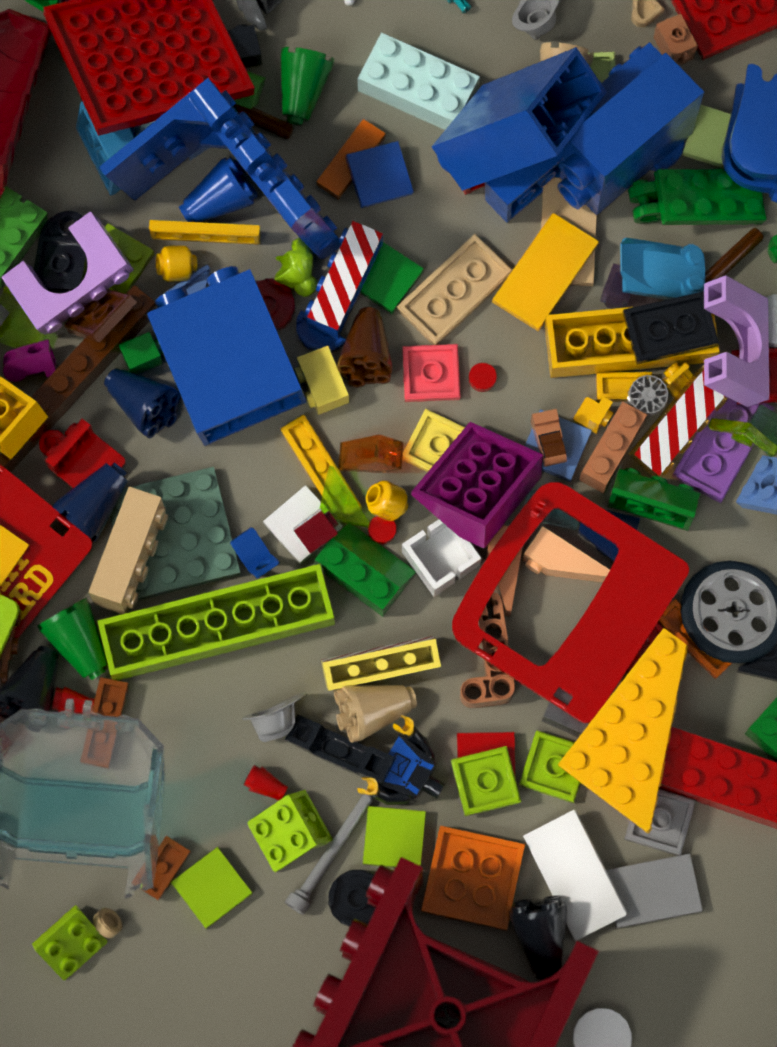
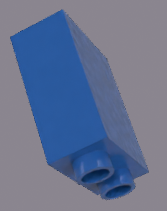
M575 47L482 85L431 147L437 154L441 167L451 174L463 191L558 156L607 91L578 48Z
M664 53L584 121L565 145L560 171L562 181L557 184V187L563 198L575 209H580L586 204L597 216L630 188L634 182L638 181L693 133L704 91L667 53Z
M236 266L220 269L207 278L209 287L188 295L185 288L168 291L156 299L157 309L147 313L196 433L204 446L307 403L250 269L239 273Z

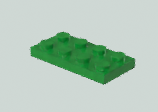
M658 169L654 173L662 225L763 224L766 221L762 192L751 191L739 186L729 177L725 169Z

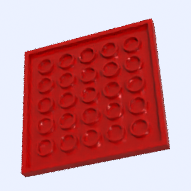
M70 0L43 7L45 19L98 136L156 121L207 78L221 92L226 90L234 100L254 95L255 87L212 0Z

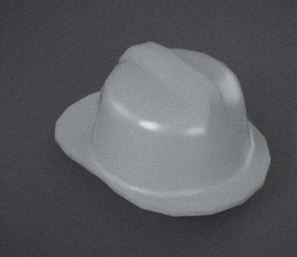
M521 0L512 17L513 26L518 30L525 31L532 39L538 40L541 35L548 33L555 26V10L560 0Z
M307 692L290 697L269 709L246 715L242 720L251 721L262 742L281 738L287 735L294 726V703L307 695Z

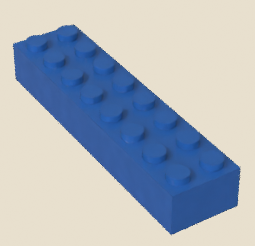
M650 42L643 48L641 46L637 47L630 54V59L623 65L621 63L617 64L609 72V77L603 82L600 81L607 93L586 120L662 56ZM564 148L556 157L485 182V201L508 223L543 193V186L549 183L553 177L560 178Z

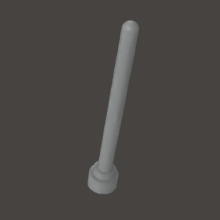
M362 795L300 890L296 889L294 893L291 892L284 903L302 915L305 914L310 906V894L373 801L371 795Z

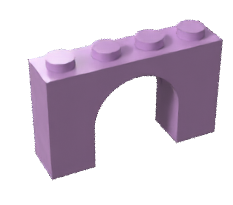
M91 211L68 227L84 250L88 262L87 273L78 287L66 293L49 292L34 269L24 261L1 277L35 328L44 335L47 333L52 334L62 327V322L69 317L78 316L84 311V306L92 300L97 301L104 297L107 289L114 284L123 283L128 279L129 273L134 270L99 218Z
M726 275L705 283L704 309L724 319L731 326L738 340L740 356L738 358L728 352H724L705 359L704 385L746 407L769 400L768 298Z

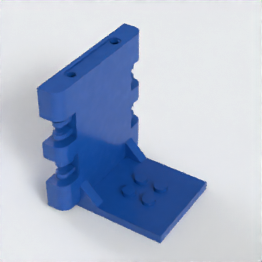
M209 78L204 80L99 167L109 180L136 201L200 147L229 149L289 227L320 259L330 256L341 247L339 243L340 238L334 232L337 229L336 225L328 216L323 218L318 213L321 210L320 205L311 194L306 197L302 193L304 185L295 174L289 176L284 170L288 165L278 153L274 156L268 150L271 144L261 132L258 134L254 132L251 127L255 124L246 112L242 111L239 113L234 107L236 102L226 90L221 92Z

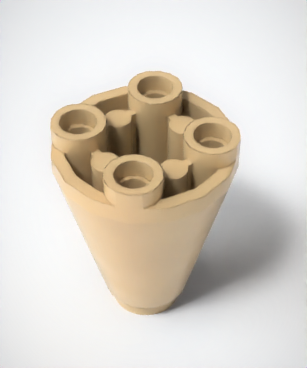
M347 685L334 689V698L340 710V713L336 715L337 724L341 731L346 730L351 743L367 738L401 718V715H406L411 712V709L417 707L416 695L411 686Z

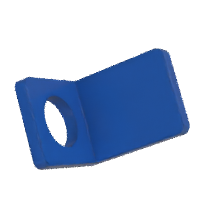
M252 527L230 542V545L248 572L256 579L280 563L269 552L256 530Z

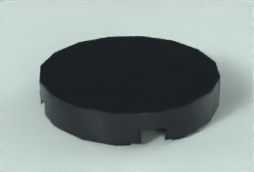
M350 870L341 874L333 881L328 893V905L332 915L341 924L350 927L354 919L369 924L376 908L367 904L369 898L366 897V893L374 874L365 870Z

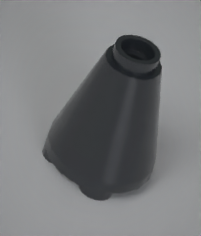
M39 646L0 688V716L10 722L19 720L35 730L42 728L48 719L58 669L57 660L59 655L51 648Z
M560 895L545 897L544 902L533 903L532 899L515 901V906L508 911L515 932L532 972L536 973V979H548L555 975L562 966L567 915L566 903L561 900Z

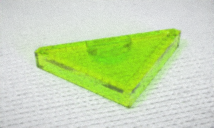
M711 418L708 425L710 430L731 433V439L748 447H751L754 443L770 457L776 456L777 446L751 423Z
M329 466L320 508L324 513L330 511L338 522L369 528L370 521L366 518L334 467Z

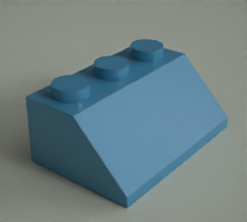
M81 101L76 130L108 193L112 196L121 189L109 180L99 167L134 139L135 132L133 127L98 136L85 105Z

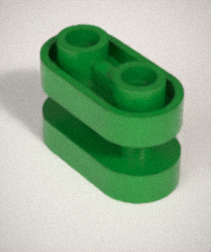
M639 180L634 182L632 187L628 189L630 202L639 203V206L632 210L634 222L644 224L661 221L659 202L650 203V201L658 200L655 181Z

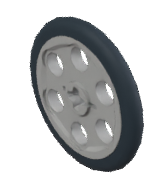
M729 560L705 566L692 576L684 589L680 612L683 626L689 638L700 650L710 657L723 662L745 663L765 656L776 646L777 586L768 575L752 565ZM727 578L735 579L739 585L738 590L729 591L724 585V580ZM705 591L713 593L716 599L715 603L712 605L705 604L701 599V593ZM751 592H759L764 598L763 604H753L750 601L749 594ZM731 606H734L735 611H740L736 617H733L731 612H727ZM707 618L715 620L718 629L714 632L707 631L703 626V620ZM761 619L766 625L765 631H755L751 625L752 620ZM731 632L739 633L742 636L743 643L739 646L731 644L728 634Z

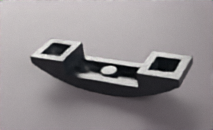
M299 714L295 718L292 730L285 737L287 742L326 762L358 776L374 778L377 783L381 784L384 783L396 760L394 756L374 747H367L358 742L351 743L349 738L328 730L321 724Z

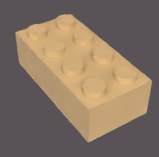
M128 487L88 592L94 605L120 614L128 613L129 608L134 609L139 593H136L139 582L143 583L148 573L149 567L145 565L149 556L153 557L157 550L158 540H155L159 530H164L168 520V514H165L166 508L161 497Z

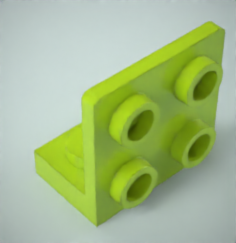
M306 790L288 794L247 823L274 872L286 867L308 851L324 846L333 840Z

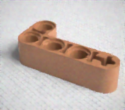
M493 592L489 599L490 604L493 605V619L488 620V609L485 607L478 625L484 632L489 628L498 629L501 636L497 640L509 647L502 600L496 592ZM484 639L481 642V649L493 656L498 648ZM483 659L485 676L467 679L461 686L460 700L468 708L506 704L512 699L514 694V679ZM503 683L509 688V693L499 696L494 692L493 687L496 684ZM470 687H475L479 689L481 696L478 699L472 700L466 696L465 691Z

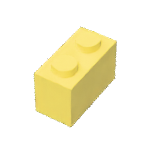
M328 346L297 357L298 367L294 368L299 383L305 382L308 392L304 394L310 409L315 407L319 415L349 403V394Z

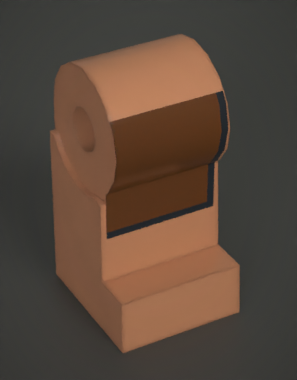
M557 409L532 414L531 425L539 453L543 454L542 463L544 467L567 462Z

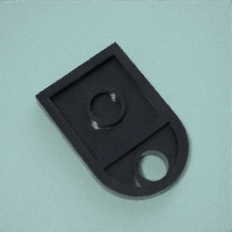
M63 211L55 214L45 223L40 232L33 269L49 292L72 291L81 284L87 273L88 262L84 250L70 230L64 231V226L68 221L74 220L75 223L83 217L74 211Z

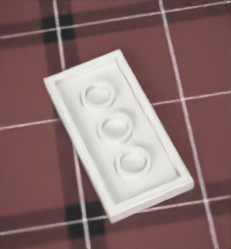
M572 810L523 836L552 895H560L561 900L566 903V924L575 941L628 915L576 810Z

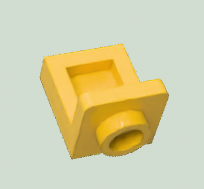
M675 362L664 371L666 377L662 381L666 384L668 392L676 401L682 397L696 380L695 376L689 371L688 368L690 366L687 362L680 365Z
M604 396L599 403L586 397L575 414L573 421L591 429L593 433L597 434L601 426L606 427L614 414L610 411L613 402Z

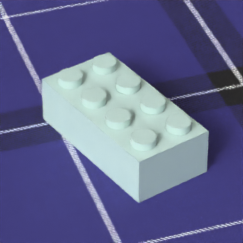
M381 33L358 77V91L445 130L478 91L480 76Z

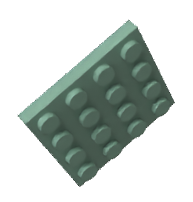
M214 467L132 487L161 497L166 508L165 514H168L164 530H159L155 539L158 540L157 550L153 557L149 556L145 565L149 567L146 579L143 583L139 582L136 593H139L138 600L241 575L236 553L230 545L232 537ZM124 488L110 516L112 527L115 524L128 488Z

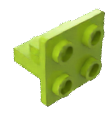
M75 905L35 940L32 946L62 980H66L106 945L107 940Z

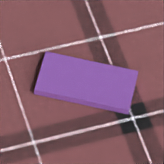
M725 396L699 427L672 477L693 487L711 499L722 503L771 416L774 407L767 403H757L749 407L742 404L737 405L736 401Z

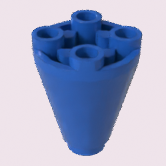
M226 157L221 159L183 200L184 203L179 206V209L187 222H204L249 207L255 203L254 199L258 197V194L250 183L243 181L241 178L244 172L236 160L233 161L231 157L229 159Z

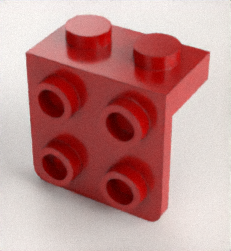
M83 418L78 423L74 422L65 432L66 437L60 444L56 443L48 450L45 460L48 468L72 488L105 463L111 466L115 462L121 468L126 464L125 458L93 432L91 425Z

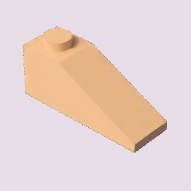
M543 526L523 556V561L526 562L525 566L536 574L542 572L547 576L603 583L610 569Z

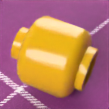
M165 246L160 253L156 254L157 275H161L166 282L187 281L191 278L192 271H197V257L191 254L187 246Z
M382 480L369 488L366 494V503L368 510L373 515L384 520L394 521L407 511L408 496L402 487Z

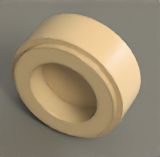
M102 908L93 917V924L96 930L106 938H113L122 930L120 917L109 908Z

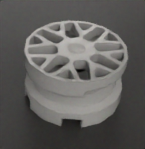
M645 375L635 380L628 391L627 399L630 406L647 414V417L659 413L668 400L666 384L660 378L652 375Z

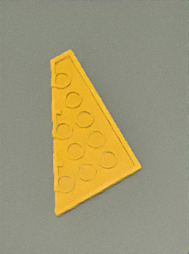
M665 628L662 629L558 763V766L647 834L652 830V821L655 806H657L667 746L671 736V725L674 720L677 695L688 650L687 644Z

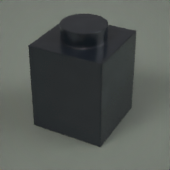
M240 24L231 30H227L244 67L249 68L262 65L261 51L254 24Z

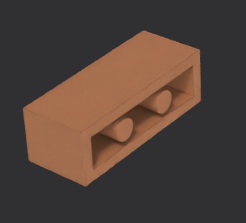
M622 401L583 468L579 480L604 494L642 429L647 414Z

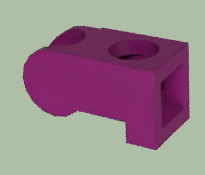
M49 339L10 350L3 357V375L6 379L13 382L21 381L27 375L45 371L46 377H50L57 369V361Z

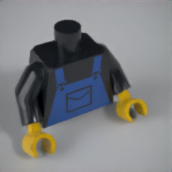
M401 715L405 720L404 727L401 728L394 723L393 728L404 734V736L399 735L389 752V755L394 756L396 760L384 783H377L374 778L362 777V780L367 781L368 788L367 790L358 788L357 791L360 794L371 795V797L386 805H404L410 801L416 802L422 791L437 799L445 784L431 776L436 768V763L434 762L435 754L427 739L414 727L413 720L405 715Z

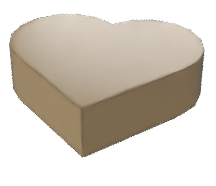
M633 0L631 19L637 27H646L662 15L665 9L657 0Z

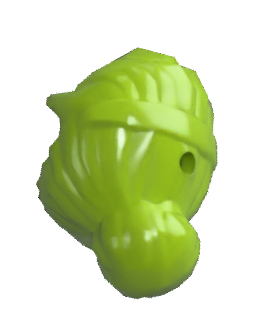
M298 238L292 241V250L287 251L284 255L275 257L276 260L282 263V267L275 274L274 280L294 288L298 295L308 297L317 288V279L312 276L313 255L303 240Z

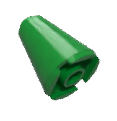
M284 47L281 50L282 116L287 118V122L290 124L303 125V121H309L335 60L333 57L325 60L326 54L296 47L294 53L288 52L289 47Z
M87 598L78 601L73 606L62 610L37 625V628L83 678L89 676L93 680L106 672L104 666L108 664Z

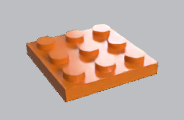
M440 825L421 912L507 931L510 918L508 911L512 909L525 844Z

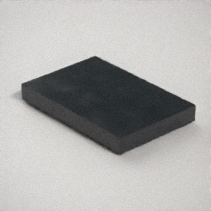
M704 291L623 310L636 364L719 345L711 312L704 309Z

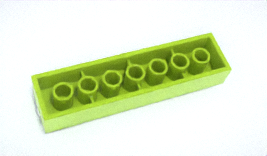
M320 564L97 621L110 675L113 680L117 681L335 625Z

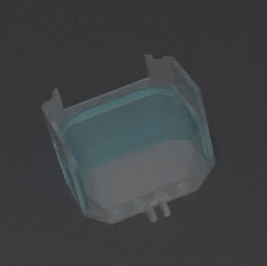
M67 699L65 711L61 712L44 711L42 709H21L0 723V885L9 890L14 859L128 868L125 899L134 896V890L139 888L144 891L153 888L166 778L164 745L138 718H131L125 715L118 717L103 716L98 713H92L93 704L91 700H85L82 709L83 714L74 713V699Z

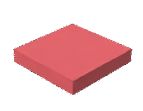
M458 344L402 346L405 402L460 400Z

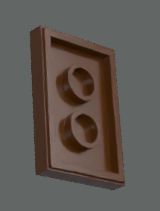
M107 289L104 297L97 301L92 300L84 306V311L76 317H71L64 324V328L70 334L100 343L137 302L131 295Z

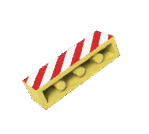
M433 636L321 659L325 683L329 691L342 688V686H353L441 667L436 639Z

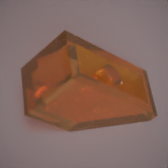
M380 434L340 442L339 470L372 473L402 469L403 442Z

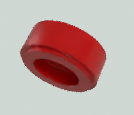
M478 363L471 368L469 383L474 390L487 392L495 386L497 374L493 366L488 363Z
M48 430L42 434L39 440V447L44 456H46L48 450L54 444H60L65 438L62 432Z
M377 516L374 517L368 526L369 537L381 545L390 543L396 535L395 522L384 520Z

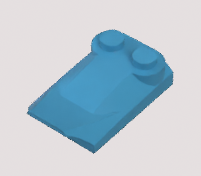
M624 238L620 242V274L622 275L623 292L663 300L703 292L705 284L704 254L694 244L682 247Z

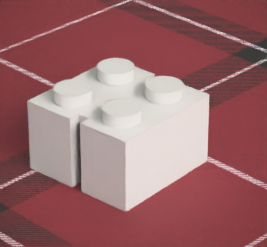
M439 519L427 528V535L430 539L426 541V534L422 530L402 544L403 555L433 597L453 585L456 576L460 580L481 564V557L472 544L456 535Z

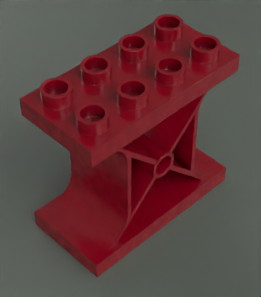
M400 857L395 870L381 864L371 881L366 893V897L369 898L367 904L375 907L376 910L369 924L354 919L340 947V952L343 953L342 958L351 962L343 979L328 973L316 996L313 1007L316 1008L317 1012L325 1015L316 1035L301 1029L292 1046L556 1047L599 951L577 941L565 965L555 975L541 982L524 983L504 975L428 938L420 931L414 921L412 911L416 896L423 884V867ZM443 1010H452L459 1016L460 1022L452 1029H443L436 1024V1015Z

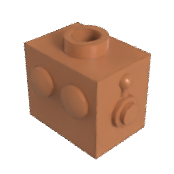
M681 14L656 24L653 38L662 55L667 53L678 65L694 59L697 44Z

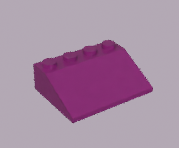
M469 422L412 490L411 495L460 538L484 549L541 478L543 454Z

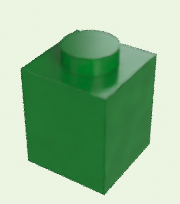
M150 332L119 345L125 363L132 373L139 375L163 364L160 356L163 354L157 338L153 340Z

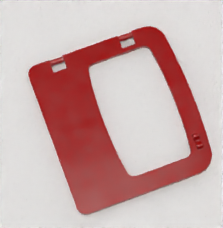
M550 482L541 486L535 492L487 557L453 617L452 632L455 639L463 647L479 655L491 665L548 702L556 705L577 721L587 724L593 720L614 691L688 576L689 566L683 559L569 486L559 482ZM560 509L615 544L618 548V554L599 591L575 628L549 661L543 666H538L484 632L479 627L478 622L497 585L524 544L552 510ZM483 639L498 648L493 656L479 648ZM558 688L573 697L568 705L553 696Z

